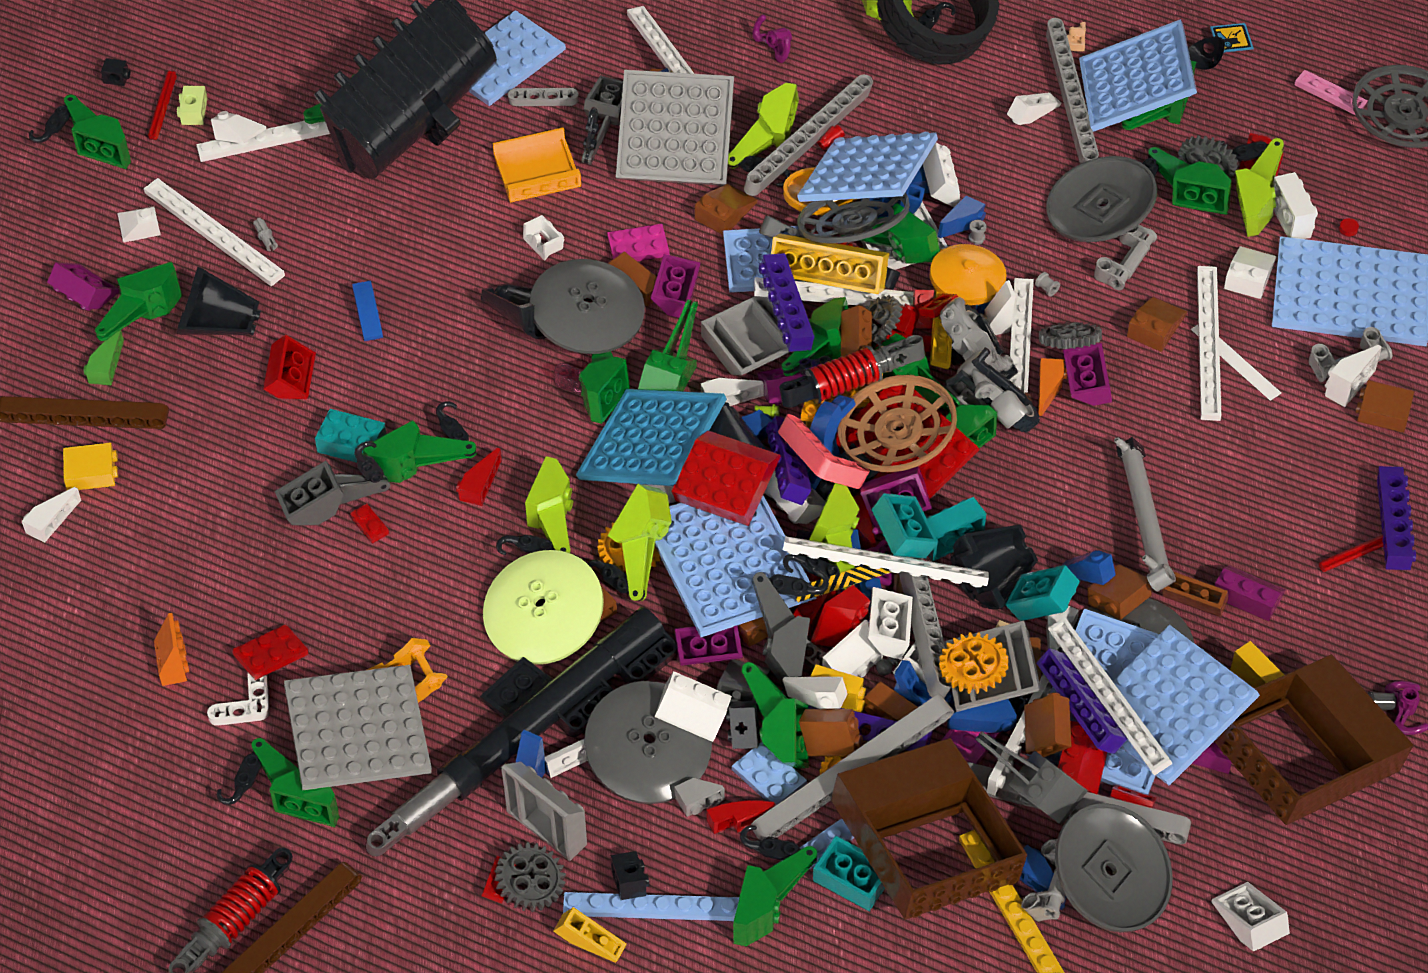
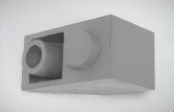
M692 778L674 786L676 800L686 817L692 814H699L703 809L716 806L725 800L723 785Z

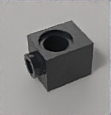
M106 58L101 69L104 84L125 86L127 79L131 75L127 61Z

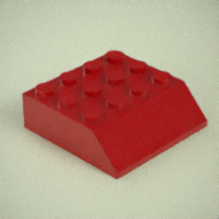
M706 431L695 440L679 474L677 483L671 492L677 502L749 526L781 455L711 431Z

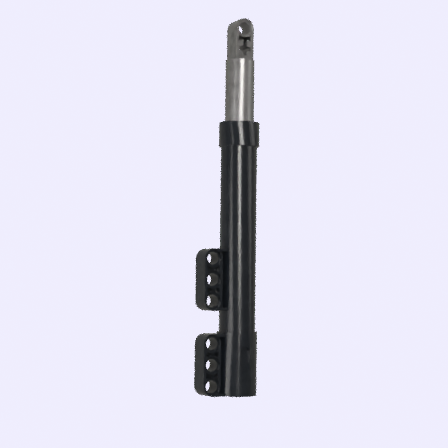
M640 607L597 641L591 650L460 754L457 753L437 769L438 776L393 811L389 819L368 835L367 852L375 857L382 855L403 837L414 833L453 800L463 801L479 788L486 778L518 753L523 730L540 736L556 723L570 737L581 735L586 730L591 715L586 713L585 710L590 709L593 711L602 700L601 698L613 691L612 687L607 683L609 679L614 675H619L627 684L647 681L672 661L677 649L676 642L664 630L659 619L650 610ZM662 648H668L671 652H664ZM647 660H652L656 664L651 665L647 662ZM636 672L640 674V677H634L632 673ZM576 722L579 724V726L573 727L570 725V723ZM377 840L380 841L382 845L376 847L373 846L371 842Z

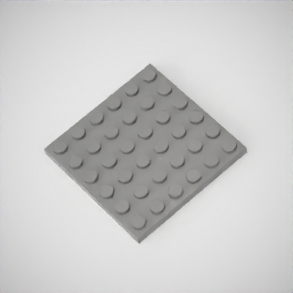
M624 70L616 179L726 185L734 76Z
M410 665L284 681L302 790L431 773L432 768Z

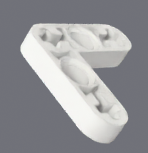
M248 673L249 700L212 705L207 712L210 723L213 725H227L266 719L270 712L268 676L265 675L259 678L260 682H256ZM256 689L264 690V693L260 696L253 694ZM257 703H261V706H262L261 712H257V711H258V704H257ZM236 709L244 710V713L240 716L233 715ZM217 712H220L219 717H215Z

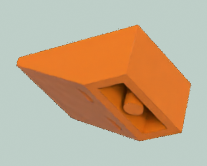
M168 613L154 640L158 672L162 686L187 681L186 673L189 672L188 661L186 660L187 652L182 632L180 631L179 621H174L173 613Z

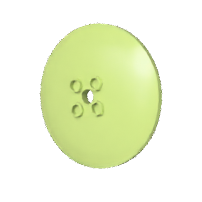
M557 550L529 553L507 565L496 576L489 587L483 606V621L486 632L495 647L512 660L519 661L522 657H525L534 665L559 661L579 650L595 632L603 611L602 587L592 568L573 554ZM545 599L544 605L536 606L538 600Z

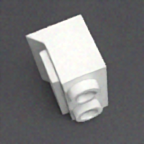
M543 215L524 223L523 239L544 261L549 255L563 249L564 236ZM539 233H541L548 240V242L543 244L541 242V236Z

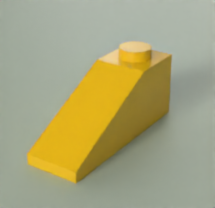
M574 907L562 914L553 932L569 943L615 963L626 946L624 941Z

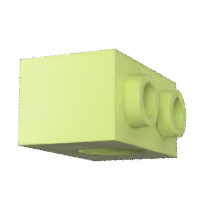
M183 86V91L179 94L180 106L177 107V117H180L182 125H204L208 99L205 86Z

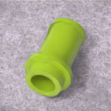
M775 404L773 406L755 405L756 411L760 409L772 419L775 415L779 416V406H775Z

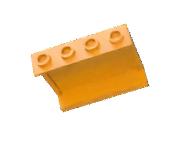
M564 128L493 143L494 158L510 203L581 187V174L579 169L575 167L565 139Z

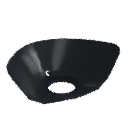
M1222 37L1202 39L1188 48L1190 60L1196 62V68L1208 70L1214 68L1223 56L1225 43ZM1205 43L1213 44L1214 51L1212 53L1205 52L1203 48Z

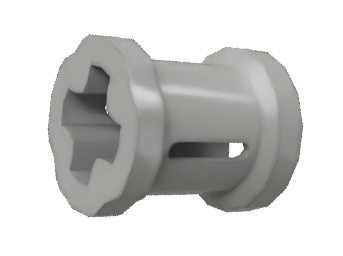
M974 220L969 226L971 231L969 241L975 245H980L985 241L984 232L986 231V224L981 220Z
M1043 272L1037 277L1035 286L1043 288L1046 294L1051 297L1059 290L1060 283L1053 281L1047 272Z

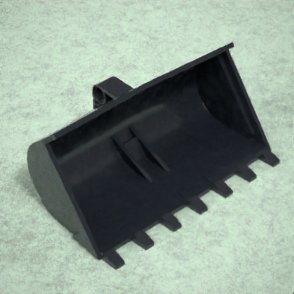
M415 0L410 7L417 17L408 26L398 17L394 19L391 24L399 34L389 43L377 35L372 42L380 52L370 61L358 53L353 60L360 67V70L351 79L341 71L334 75V78L341 86L335 94L329 97L321 89L314 94L322 105L320 109L338 154L336 160L341 163L346 171L350 173L355 171L368 179H375L423 135L434 145L439 146L461 125L459 118L450 109L496 64L497 59L493 49L494 46L489 38L466 14L467 11L457 0H434L427 8Z

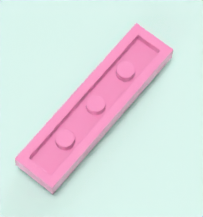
M1306 70L1296 79L1295 86L1355 115L1352 105L1353 93ZM1358 96L1357 107L1364 109L1367 106L1368 100Z

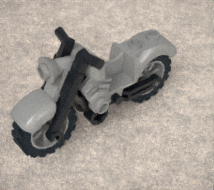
M956 297L941 310L940 319L945 331L950 336L952 342H954L952 347L963 355L965 362L960 366L956 375L946 380L947 384L952 386L962 381L975 394L976 398H980L986 405H989L997 412V418L1006 428L1014 426L1021 432H1029L1039 424L1040 416L1036 412V407L1032 405L1031 395L1027 392H1022L1010 381L1018 373L1013 360L1008 355L1000 356L1005 350L999 345L989 325V321L983 318L984 315L982 313L978 314L974 308H971L968 304L966 305L963 298Z

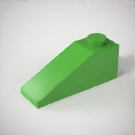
M121 330L108 340H105L89 357L88 364L84 366V375L87 376L89 384L112 385L124 343Z

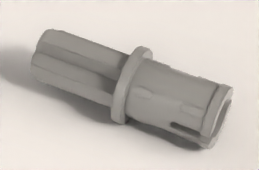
M257 218L253 224L258 232V238L263 241L267 251L275 250L278 244L272 236V230L268 229L263 219Z

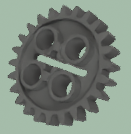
M1199 135L1197 138L1191 136L1190 140L1186 139L1182 143L1178 152V159L1190 165L1199 161L1217 164L1230 179L1234 176L1238 167V160L1235 159L1236 155L1231 154L1233 150L1226 149L1227 144L1221 145L1220 140L1215 142L1213 137L1211 140H1208L1207 136H1204L1203 139Z
M883 295L881 299L877 297L875 302L871 301L869 307L865 306L866 309L872 312V319L882 326L879 328L872 322L873 349H875L876 344L880 346L882 340L886 341L887 335H892V329L897 328L895 324L900 322L898 318L902 316L901 311L903 308L900 307L901 303L893 296L888 295L886 297Z
M1058 323V325H1051L1050 327L1045 326V328L1039 331V342H1041V345L1050 346V348H1083V346H1090V344L1095 345L1096 342L1102 340V329L1099 326L1090 325V323Z
M527 842L525 848L519 843L516 850L510 847L509 853H503V859L500 858L497 863L499 866L495 869L497 875L494 880L499 882L496 888L503 889L500 896H508L507 903L513 900L515 902L514 908L520 904L523 911H525L527 906H530L531 912H534L536 906L542 911L544 904L550 907L552 901H557L558 895L561 896L562 888L566 883L563 881L566 873L561 872L564 865H557L560 858H552L553 851L547 854L546 846L540 850L538 849V843L531 848L529 842ZM535 864L542 865L544 869L537 868ZM514 865H520L523 869H517ZM538 884L544 885L546 889L539 888ZM516 885H522L525 890L518 889Z

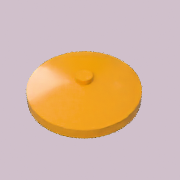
M816 167L796 171L784 182V199L791 207L798 211H802L808 204L813 202H799L797 195ZM842 199L834 202L840 207L856 202L857 199ZM825 205L812 215H824L831 211L828 205Z
M958 244L949 246L936 254L930 267V280L940 295L942 293L957 294L958 297L965 300L966 305H980L992 301L1006 282V269L1000 258L993 252L976 245Z

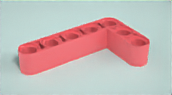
M791 414L786 415L778 433L814 474L827 481L856 489L861 488L870 472L869 469L858 465L854 461L833 456L799 418Z

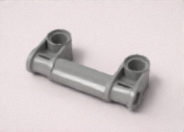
M1138 225L1129 232L1119 236V241L1131 247V249L1120 264L1107 257L1099 258L1096 262L1094 278L1116 290H1122L1125 287V282L1131 278L1150 250V245L1157 240V234L1149 228Z
M1375 327L1366 328L1360 342L1361 349L1364 351L1380 345L1382 348L1378 362L1385 359L1391 360L1393 356L1392 350L1380 331ZM1315 344L1311 349L1308 362L1315 372L1317 379L1320 382H1324L1330 377L1328 372L1332 365L1336 366L1341 359L1351 355L1335 360L1327 346Z
M1057 839L1048 840L1041 848V854L1054 867H1056L1055 848ZM1056 869L1048 891L1030 893L1022 901V908L1037 922L1058 919L1060 916L1059 909L1061 904L1065 902L1066 895L1059 882Z

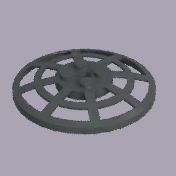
M1389 65L1376 68L1365 74L1356 84L1352 98L1353 110L1360 123L1370 133L1388 143L1409 148L1428 147V141H1420V139L1428 137V132L1417 135L1415 129L1421 126L1428 129V122L1426 121L1428 108L1422 101L1424 97L1428 99V71L1415 66ZM1398 74L1419 77L1427 80L1422 88L1400 83ZM1391 75L1392 84L1384 85L1377 90H1374L1367 84L1375 78ZM1362 88L1371 95L1367 110L1357 107L1358 96ZM1401 89L1410 90L1418 94L1414 96L1402 93ZM1389 90H1394L1395 93L1388 99L1380 95ZM1375 100L1384 105L1383 111H1373ZM1362 115L1370 116L1372 122L1382 131L1379 132L1373 128ZM1376 117L1385 118L1390 124L1385 128ZM1399 128L1407 130L1409 135H1402L1393 131ZM1388 135H1391V136H1394V137H1397V138H1400V139L1412 140V142L1395 139V138L1389 137Z
M904 193L903 196L893 197L887 204L880 201H869L870 198H862V201L840 207L834 202L837 200L813 201L799 214L797 219L798 229L805 238L820 243H846L866 239L892 228L905 218L910 208L909 198ZM901 200L904 204V209L894 215L892 206ZM825 205H828L831 209L819 220L809 218L815 211ZM868 206L879 207V209L875 210ZM885 211L888 212V217L878 219L880 214ZM836 214L832 222L827 221L830 217ZM805 223L816 225L818 234H811L805 231ZM884 223L880 227L872 229L876 224ZM822 227H833L834 230L824 233ZM840 234L844 236L833 237L832 235Z

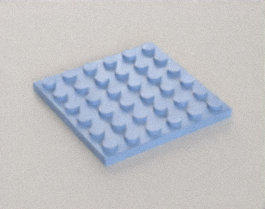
M1181 19L1079 58L1090 127L1093 132L1197 93Z
M922 132L920 134L905 133L903 135L889 134L886 136L872 135L870 137L836 138L797 195L799 202L903 196L938 140L937 134Z
M1171 625L1156 637L1113 680L1121 694L1170 758L1172 764L1156 774L1168 786L1260 696L1257 690ZM1127 739L1121 748L1150 770Z

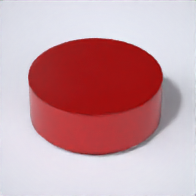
M1351 218L1343 219L1340 223L1339 231L1345 236H1354L1358 233L1359 224Z

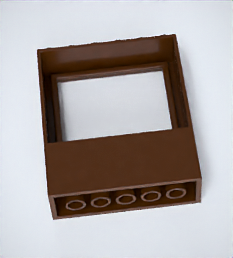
M1332 654L1255 688L1260 696L1214 741L1222 753L1227 756L1235 768L1245 777L1249 785L1257 791L1262 800L1268 804L1285 825L1399 772L1414 746ZM1283 708L1342 776L1299 796L1243 732L1240 726Z
M951 738L837 774L831 801L904 920L912 917L917 918L923 913L937 911L950 904L955 905L968 898H976L982 893L993 892L1000 887L1014 885L1019 881L1027 853ZM963 812L995 863L913 890L882 838Z

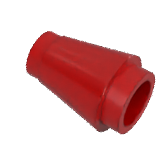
M839 125L831 126L817 143L821 149L825 150L830 147L836 138L844 137L845 133Z

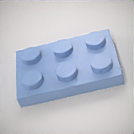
M762 742L759 743L758 748H753L732 765L733 772L765 801L774 802L776 805L807 784V780L793 767L782 763Z

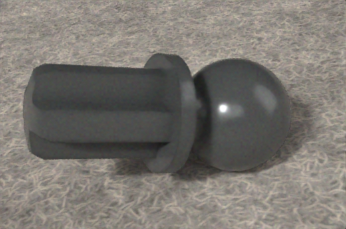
M892 657L878 661L876 670L880 675H889L893 669L892 665L898 666V662L901 660Z

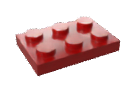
M285 624L234 648L233 655L253 679L257 680L307 656L308 648Z

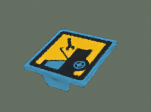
M1245 23L1210 27L1213 37H1222L1224 40V52L1254 49Z

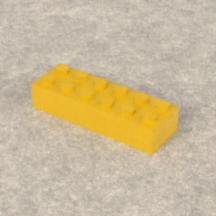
M778 234L773 237L771 254H786L794 279L873 294H880L885 289L889 253L836 243H820L807 238L786 234Z

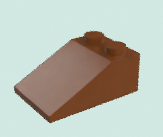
M726 184L706 193L695 204V220L723 235V231L732 230L755 206L758 200Z
M1152 297L1136 311L1130 320L1127 337L1162 352L1187 315V311Z

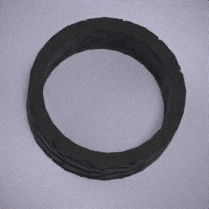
M878 0L877 8L885 32L905 53L916 59H921V61L946 65L948 63L961 62L976 52L994 27L997 20L996 15L999 12V0H968L975 16V30L963 35H945L925 27L912 16L903 0Z

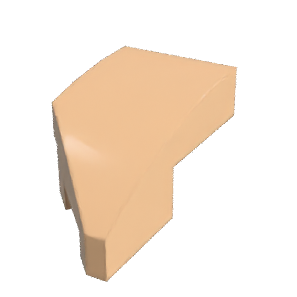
M1086 22L1080 23V26L1077 28L1071 27L1069 29L1067 38L1071 51L1085 50Z

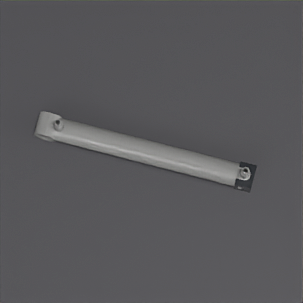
M1117 437L1114 439V442L1117 445L1118 457L1123 460L1145 552L1142 560L1149 568L1147 579L1155 591H1160L1174 583L1176 577L1173 570L1169 567L1143 461V458L1146 457L1144 447L1133 437L1126 441Z

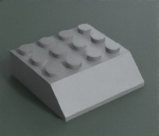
M754 296L701 321V337L731 375H743L789 353L787 345L783 343V334L778 329V319L773 314L772 302H769L768 297Z
M1024 621L980 632L982 638L988 634L989 640L995 637L996 644L1001 642L1002 648H1006V655H1008L1006 677H1001V683L995 682V688L987 686V692L980 688L979 694L976 693L975 689H972L971 693L968 694L966 688L962 692H959V686L952 688L957 712L1040 690L1030 636ZM953 639L944 641V644H945V648H946V649H947V645H946V644H947V643L953 644Z
M522 762L504 764L501 768L507 812L568 861H571L587 845L585 810L583 807L569 800L563 791L555 789L548 779H542L531 766H526Z

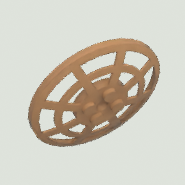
M915 375L887 377L879 382L875 381L867 385L852 397L856 405L839 423L838 437L846 455L864 468L880 472L908 470L931 460L946 447L956 429V407L948 391L931 379ZM907 385L905 395L881 401L876 392L882 389ZM915 386H921L934 391L941 397L931 404L922 398L913 396ZM869 397L874 406L865 413L861 421L849 419L855 408L864 399ZM903 402L902 408H894L889 411L886 408L888 405ZM946 402L951 412L952 422L951 426L940 427V417L937 409ZM911 404H919L925 407L926 410L918 414L910 409ZM879 411L881 416L876 424H868L869 419ZM932 415L934 428H923L922 421ZM846 426L858 429L860 447L849 449L846 442ZM898 427H903V429L895 431ZM864 431L875 432L877 440L866 444ZM947 434L933 451L928 454L924 452L934 443L938 435ZM921 436H931L928 442L921 448L916 444ZM881 445L889 449L887 456L877 454L872 450ZM909 448L913 452L895 457L897 450ZM866 452L871 457L884 462L882 466L864 462L855 456ZM916 456L919 458L906 464L891 466L892 462L905 461Z

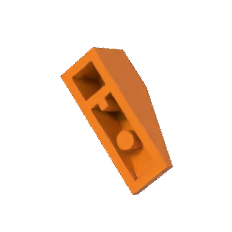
M1041 358L1039 416L1044 414L1062 388L1063 379H1067L1064 359Z

